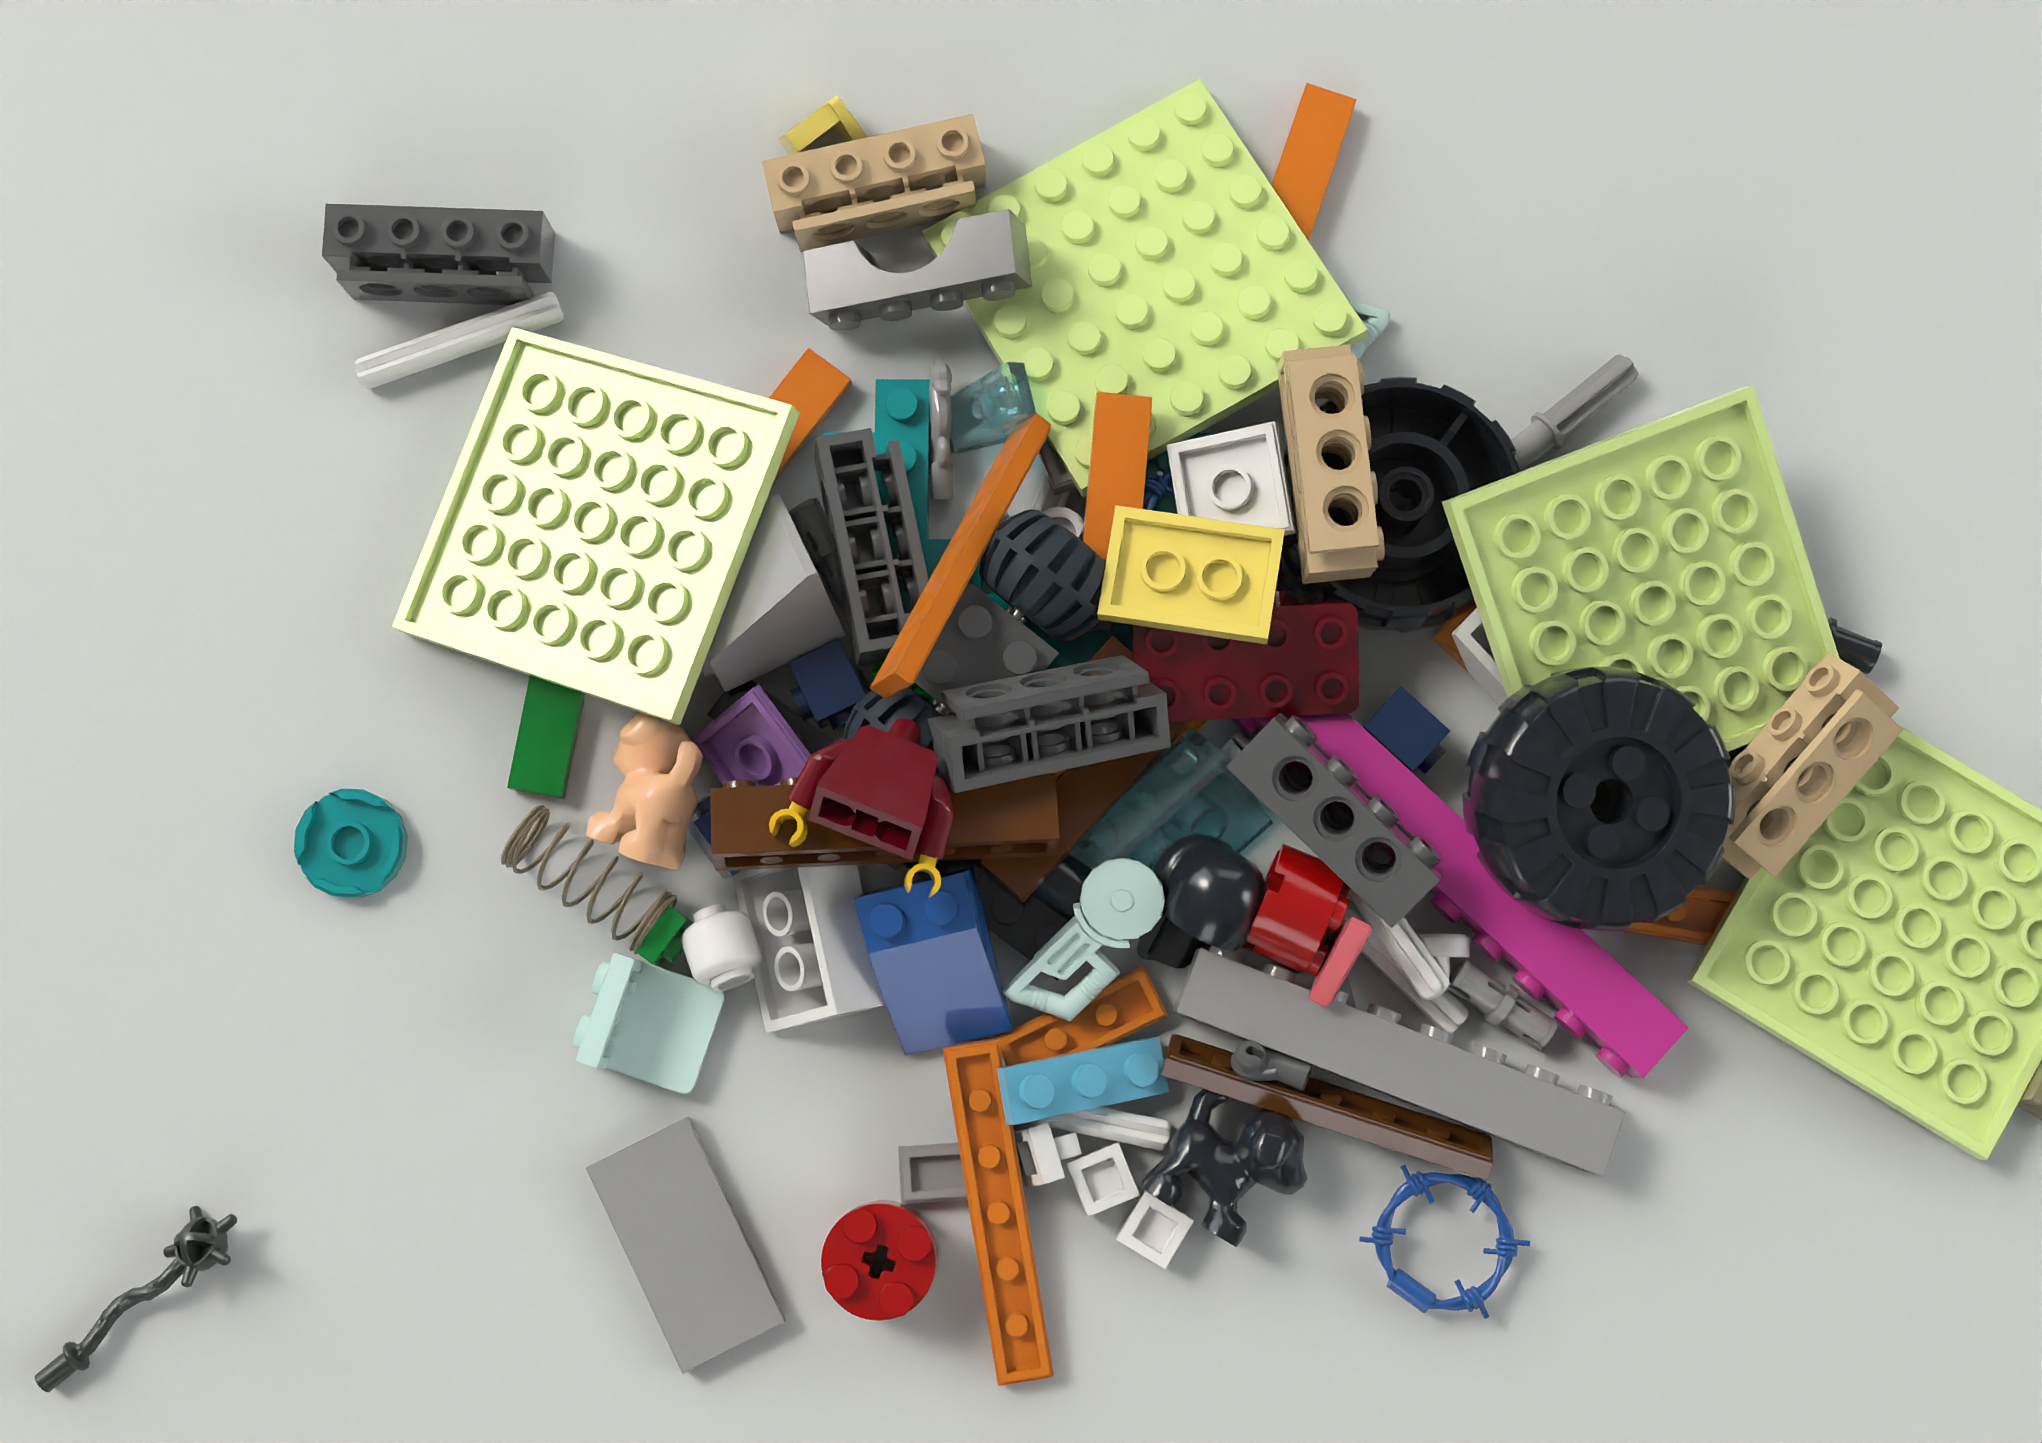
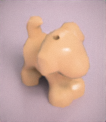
M639 712L621 729L619 736L621 741L615 747L612 756L615 768L626 776L625 781L617 790L614 808L611 812L597 811L589 818L586 836L611 845H615L618 842L620 843L618 853L647 864L678 871L685 858V841L688 826L699 801L692 783L700 770L703 755L699 747L691 742L682 727Z

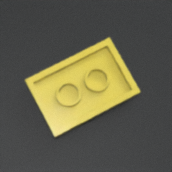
M1116 505L1097 612L1098 620L1267 644L1285 529Z

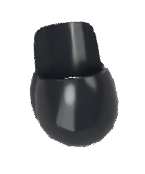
M1197 833L1182 837L1166 848L1153 868L1154 873L1162 883L1165 897L1162 916L1152 930L1140 936L1136 948L1137 954L1142 959L1157 961L1176 969H1181L1191 964L1196 949L1201 948L1204 942L1227 951L1236 952L1247 942V935L1267 892L1266 882L1258 867L1249 859L1236 852L1230 844L1211 835Z

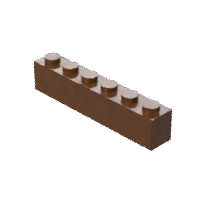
M1055 773L1042 774L954 793L948 787L955 811L954 821L944 858H938L937 861L1057 855L1060 835ZM798 777L781 781V785L758 786L756 782L750 780H733L726 782L723 788H710L711 847L715 871L919 862L921 854L915 852L911 861L808 820L811 811L807 809L803 817L808 833L806 839L796 847L789 845L791 837L797 830V821L793 819L784 821L774 837L769 829L770 819L775 812L789 808L792 801L788 796Z

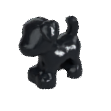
M1202 1089L1194 1096L1187 1119L1174 1134L1170 1142V1152L1146 1175L1142 1181L1141 1188L1173 1208L1183 1193V1184L1179 1176L1184 1173L1189 1174L1210 1197L1208 1211L1202 1226L1224 1241L1238 1247L1246 1234L1247 1223L1237 1213V1202L1251 1187L1258 1183L1285 1195H1292L1304 1187L1308 1179L1303 1163L1304 1136L1294 1125L1291 1117L1263 1108L1242 1123L1233 1142L1228 1141L1209 1122L1212 1110L1220 1104L1229 1101V1097Z

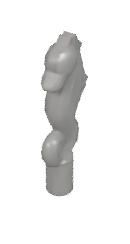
M935 359L929 373V413L931 423V455L933 459L931 464V498L953 499V464L950 462L952 421L950 391L952 374L944 359Z

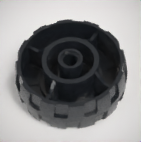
M1417 377L1381 378L1378 383L1364 385V394L1361 395L1363 414L1368 417L1371 430V448L1368 450L1370 471L1375 472L1377 480L1378 502L1375 505L1377 526H1381L1384 537V560L1377 561L1378 567L1370 577L1303 584L1297 533L1284 536L1281 554L1293 574L1292 579L1314 603L1348 601L1358 611V627L1372 631L1395 630L1411 632L1441 625L1476 605L1442 502L1519 473L1515 460L1517 450L1497 420L1490 421L1474 406L1476 400L1465 393L1445 384L1438 388L1417 383ZM1327 400L1319 407L1321 411L1328 414L1339 413L1338 407L1330 400ZM1286 447L1285 450H1284V452H1283V456H1284V462H1285V467H1286V473H1287L1289 491H1290L1291 502H1292V508H1293V514H1294V506H1293V498H1292V489H1291V481H1290V472H1289V464H1288V455H1287V447ZM1334 453L1321 455L1328 467L1335 470L1346 468L1340 456ZM1389 491H1397L1403 497L1410 499L1414 509L1411 511L1396 509L1389 499ZM1341 508L1328 509L1329 516L1334 523L1340 526L1352 525L1351 516L1347 511Z
M1599 666L1573 668L1552 673L1551 677L1535 685H1525L1508 697L1497 708L1500 714L1486 732L1480 731L1466 764L1471 770L1468 790L1462 794L1463 816L1466 831L1474 836L1480 850L1477 853V858L1491 879L1523 907L1540 917L1568 927L1595 931L1626 930L1632 923H1653L1668 916L1685 904L1687 901L1686 896L1698 884H1706L1725 852L1722 845L1728 824L1734 823L1736 787L1730 784L1726 760L1730 759V756L1716 726L1707 724L1693 709L1696 703L1681 691L1664 681L1629 669Z

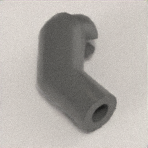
M1255 1041L1240 1043L1231 1056L1233 1071L1244 1081H1277L1304 1091L1313 1067L1312 1064L1262 1046Z

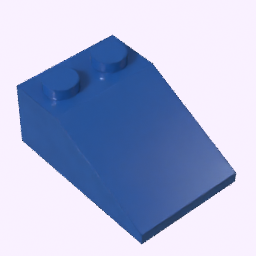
M973 867L940 874L941 886L930 898L928 897L933 886L932 877L912 881L910 893L906 891L904 883L869 891L854 898L867 954L905 1055L1013 1030L1006 997L1002 993L1003 985Z

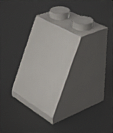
M780 494L766 500L701 669L705 677L715 673L725 692L846 636Z

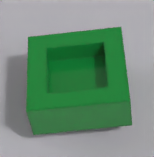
M668 906L645 936L641 946L635 949V952L655 966L660 967L665 959L671 963L675 962L684 951L681 942L682 933L693 924V921L677 909Z

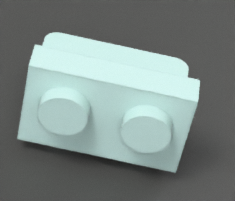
M613 952L610 963L602 961L594 977L591 992L597 994L598 997L591 1016L584 1014L576 1028L572 1046L578 1048L579 1051L575 1061L594 1068H606L677 1093H690L696 1086L724 1005V991L714 992L711 985L699 984L693 978Z

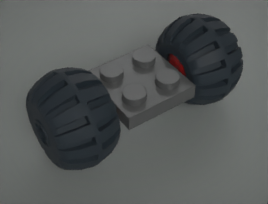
M1025 510L1009 517L994 531L992 539L980 560L979 575L985 585L1010 606L1006 610L970 582L960 596L914 683L935 698L933 703L928 702L910 687L887 699L871 690L853 707L845 725L843 739L851 740L860 727L867 725L888 733L892 724L897 719L905 718L914 721L920 726L919 745L932 750L931 740L933 737L928 719L955 713L942 702L941 691L1044 671L1059 654L1058 651L1024 625L1027 621L1025 618L1047 635L1061 642L1071 641L1087 634L1102 621L1098 620L1097 612L1106 562L1075 534L1039 510Z

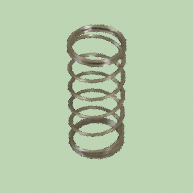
M543 805L532 809L516 827L507 841L501 854V864L506 865V868L513 867V872L516 874H522L541 862L537 874L538 889L542 891L555 887L567 877L561 895L564 907L577 905L592 893L586 912L587 921L590 924L604 920L618 908L611 928L612 939L616 941L622 940L635 931L629 944V950L637 954L635 949L641 946L645 936L667 907L675 908L677 895H673L672 892H668V889H664L646 913L630 929L617 936L616 930L621 914L634 889L643 878V872L638 873L632 884L606 912L598 918L592 919V908L608 874L618 862L619 857L614 856L604 872L581 896L572 902H566L572 878L579 864L592 848L594 839L588 840L576 860L566 871L549 885L544 886L541 884L546 864L553 849L568 831L570 825L569 823H564L546 850L531 864L523 869H518L516 865L533 848L550 817L549 809Z

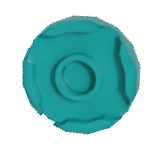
M341 788L328 793L330 795L324 796L318 802L315 801L304 811L295 829L294 854L297 863L301 866L302 872L306 876L305 878L314 888L338 898H363L381 891L397 877L406 859L408 835L401 815L386 799L364 789Z

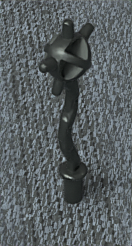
M199 1206L191 1207L189 1210L190 1222L184 1226L180 1233L176 1234L174 1244L165 1247L163 1250L165 1257H176L160 1276L146 1285L132 1288L116 1297L102 1312L92 1329L79 1344L70 1341L63 1345V1353L35 1375L37 1385L43 1391L49 1393L76 1370L84 1371L88 1369L90 1365L89 1356L95 1352L115 1321L129 1308L140 1302L150 1301L168 1290L182 1274L181 1285L191 1287L198 1271L208 1270L217 1263L223 1266L228 1265L231 1257L226 1253L228 1251L227 1232L237 1223V1217L234 1214H229L217 1222L214 1219L203 1217Z

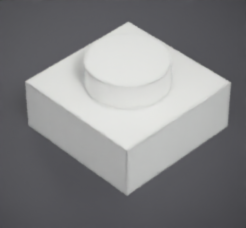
M1119 1142L1066 1163L1087 1217L1140 1196Z
M1144 1190L1118 1233L1116 1240L1165 1270L1194 1220Z

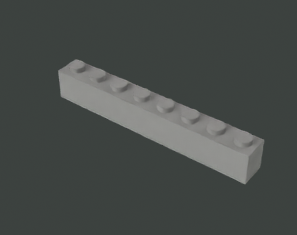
M1212 945L1210 951L1202 948L1196 949L1173 1009L1174 1013L1246 1041H1255L1262 1046L1312 1064L1313 1067L1579 1170L1604 1176L1626 1112L1610 1106L1613 1096L1581 1084L1577 1093L1557 1086L1559 1075L1527 1064L1524 1073L1504 1065L1507 1055L1479 1044H1474L1472 1053L1451 1045L1454 1038L1453 1034L1422 1023L1419 1032L1399 1025L1401 1014L1370 1003L1367 1012L1349 1006L1346 1004L1349 994L1340 990L1331 1005L1328 1004L1327 1007H1324L1308 999L1311 990L1293 984L1296 977L1295 973L1269 963L1264 964L1262 972L1241 964L1244 954L1239 951H1227Z

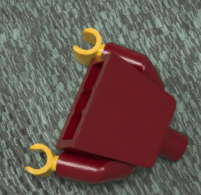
M900 718L892 724L888 733L870 725L862 726L851 740L840 739L811 754L788 796L792 801L788 809H781L774 813L769 822V829L775 837L780 825L784 821L789 819L796 820L797 830L789 842L791 847H796L806 839L808 832L803 817L807 809L811 811L808 820L911 861L915 852L921 854L919 863L907 872L904 886L906 891L910 893L913 875L919 871L927 872L933 880V886L928 897L930 898L941 886V876L935 867L937 859L944 858L955 811L946 780L935 773L938 762L937 754L933 750L919 745L921 728L917 723L909 719Z

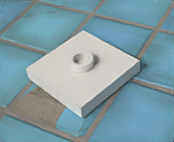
M1275 421L1167 445L1178 514L1285 529L1284 536L1297 533L1279 427Z

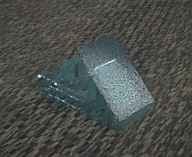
M1006 362L951 396V453L960 454L1005 443L1010 432L1036 414L1024 363Z

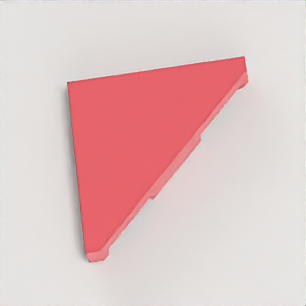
M1352 917L1329 936L1326 945H1328L1327 952L1315 976L1309 1000L1324 1007H1327L1328 1004L1331 1005L1373 930L1370 925Z

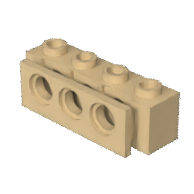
M973 114L762 161L779 233L794 230L800 252L944 220L966 207L976 205L975 189L986 186L985 160Z
M1351 344L1283 351L1277 365L1302 583L1370 577L1378 567L1377 561L1384 560L1385 546L1382 528L1377 526L1375 505L1378 502V487L1375 472L1370 471L1368 450L1371 448V430L1369 419L1363 414L1361 395L1364 394V372L1362 363L1357 361L1356 354H1352ZM1328 399L1338 407L1339 413L1328 414L1321 411L1316 405L1315 400ZM1334 453L1340 456L1346 468L1335 470L1328 467L1321 455ZM1341 508L1347 511L1351 516L1352 525L1340 526L1334 523L1329 516L1328 509Z
M1828 652L1820 663L1809 671L1801 685L1783 706L1772 714L1764 728L1745 750L1734 758L1731 766L1728 768L1730 784L1736 787V808L1734 823L1728 824L1722 845L1725 849L1722 859L1751 880L1761 867L1776 877L1903 731L1891 719L1899 707L1860 670Z

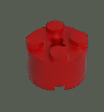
M1283 843L1265 876L1267 892L1247 935V942L1242 948L1301 973L1306 972L1316 976L1327 952L1328 945L1325 942L1331 929L1338 930L1346 913L1350 900L1346 897L1350 887L1320 858Z
M890 1200L864 1203L846 1213L835 1223L827 1235L821 1255L822 1276L828 1293L847 1312L859 1318L874 1321L897 1318L916 1307L930 1289L938 1266L937 1245L928 1224L914 1209ZM879 1245H884L889 1248L888 1258L896 1261L895 1268L886 1267L881 1274L872 1271L873 1262L866 1259L865 1256L866 1252L874 1253Z

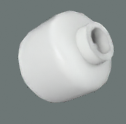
M723 904L712 905L697 911L693 915L695 923L690 925L681 936L683 949L695 981L702 985H711L714 992H720L736 988L752 980L755 977L753 970L760 964L762 954L747 914L740 911H726Z

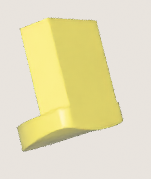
M837 94L781 136L779 141L789 154H795L832 126L837 129L847 142L866 138L867 135Z

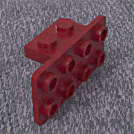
M1276 586L1267 644L1132 625L1133 662L1148 671L1149 682L1166 693L1169 722L1275 717L1279 713L1284 716L1345 714L1354 712L1359 706L1358 611L1351 602L1299 603L1293 594H1285L1284 587Z

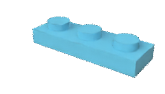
M1149 1037L996 1068L1006 1125H1017L1169 1093L1167 1077L1161 1075L1164 1060L1160 1038Z

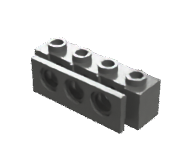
M326 203L322 257L337 273L336 281L353 300L512 305L535 297L526 282L552 283L555 231L543 211Z
M871 428L816 437L814 461L856 666L880 663L885 661L929 581L899 440L888 441L886 452L876 454ZM875 471L880 472L882 486L887 488L888 502H886L885 506L881 505ZM888 523L891 525L893 539L897 538L899 555H897L898 559L895 560L892 558L886 524ZM897 576L902 577L904 591L909 593L911 607L908 608L909 613L904 614Z
M1124 655L941 691L942 702L955 713L928 719L933 737L931 740L932 750L938 756V775L946 780L947 786L954 793L1171 747L1166 693L1149 682L1148 671Z
M1279 713L1226 767L1378 916L1393 928L1441 880L1444 870L1437 865L1442 860L1441 856L1424 838L1419 835L1414 837L1399 822V815L1385 800L1378 795L1373 797L1357 782L1359 779L1358 775L1346 762L1336 755L1330 756L1316 742L1318 739L1316 734L1300 718L1293 715L1288 720L1283 714ZM1298 761L1307 765L1312 772V784L1302 786L1294 783L1288 776V762ZM1335 801L1347 804L1353 811L1354 822L1348 825L1334 822L1328 814V804ZM1374 842L1386 843L1395 852L1396 861L1390 864L1377 863L1369 855L1368 845Z

